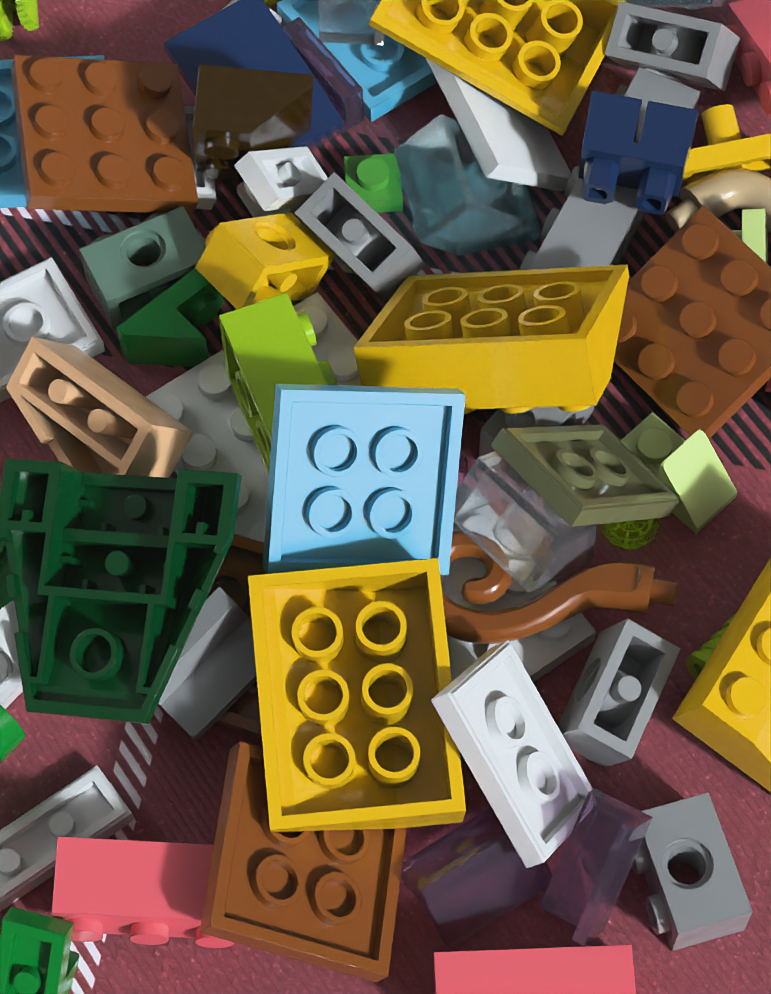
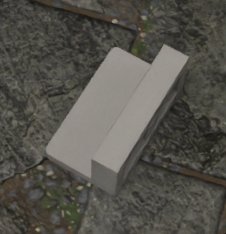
M220 587L205 600L158 703L194 739L201 738L257 681L252 619Z

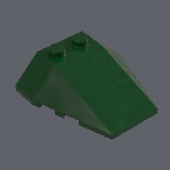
M5 458L0 491V539L5 541L10 575L5 576L9 596L14 597L19 632L14 633L27 712L149 724L234 539L242 475L228 472L178 469L177 478L86 473L63 462Z

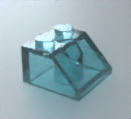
M440 114L394 150L401 174L400 183L407 195L413 217V229L419 238V242L459 256L530 242L541 236L527 185L485 177L458 121Z

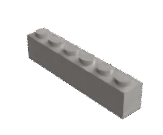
M639 67L629 87L621 84L615 95L642 99L639 127L635 143H638L648 101L697 110L700 91ZM576 166L565 187L564 197L567 198L561 210L553 208L550 211L541 232V239L544 242L537 253L531 250L527 253L519 270L619 265L646 212H642L635 207L638 189L616 185L613 202L604 205L585 201L583 199V179L578 178L580 167Z

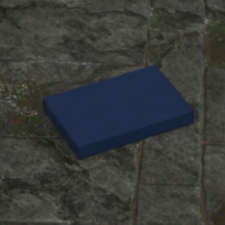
M239 0L164 42L165 52L173 64L178 65L180 75L195 97L199 64L313 75L264 0ZM315 76L313 82L311 130L288 148L310 147L343 128V118Z

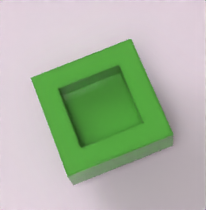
M399 153L344 156L345 183L377 213L403 211Z

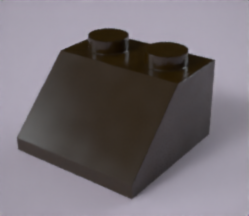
M199 64L192 128L196 171L205 172L207 176L218 180L236 179L240 174L234 165L249 151L288 148L310 131L314 75Z

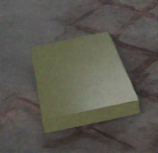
M604 424L501 429L490 445L570 527L665 518L671 515L680 502L677 499L678 496Z

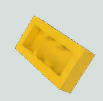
M719 105L705 110L701 113V118L709 146L690 150L681 188L719 170L729 168H746L756 172L771 170V133L741 139L733 105Z

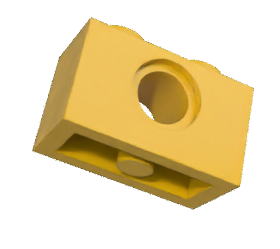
M292 212L219 223L207 236L205 241L206 248L195 269L236 309H240L284 293H288L291 302L307 299L313 295L336 254Z

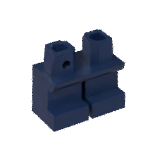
M592 90L578 177L583 179V199L605 205L613 202L616 185L638 189L635 207L642 212L663 215L672 196H679L687 159L689 158L699 110L648 101L640 140L638 143H635L642 99Z

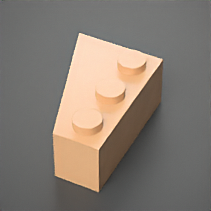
M32 336L6 386L9 394L40 442L49 444L60 462L81 472L169 478L194 433L74 345Z

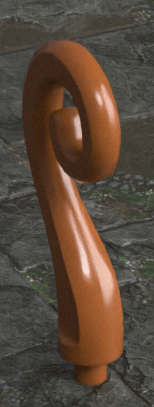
M453 531L450 563L467 557L478 559L486 566L484 576L472 578L463 583L461 590L463 599L470 604L495 602L504 595L511 585L513 577L511 559L502 543L490 535L479 531ZM621 561L601 563L571 575L520 605L500 611H479L463 607L450 600L442 589L446 633L448 636L464 642L500 644L507 640L511 642L532 636L591 609L607 608L647 614L649 602L674 607L678 582L654 578L655 566Z

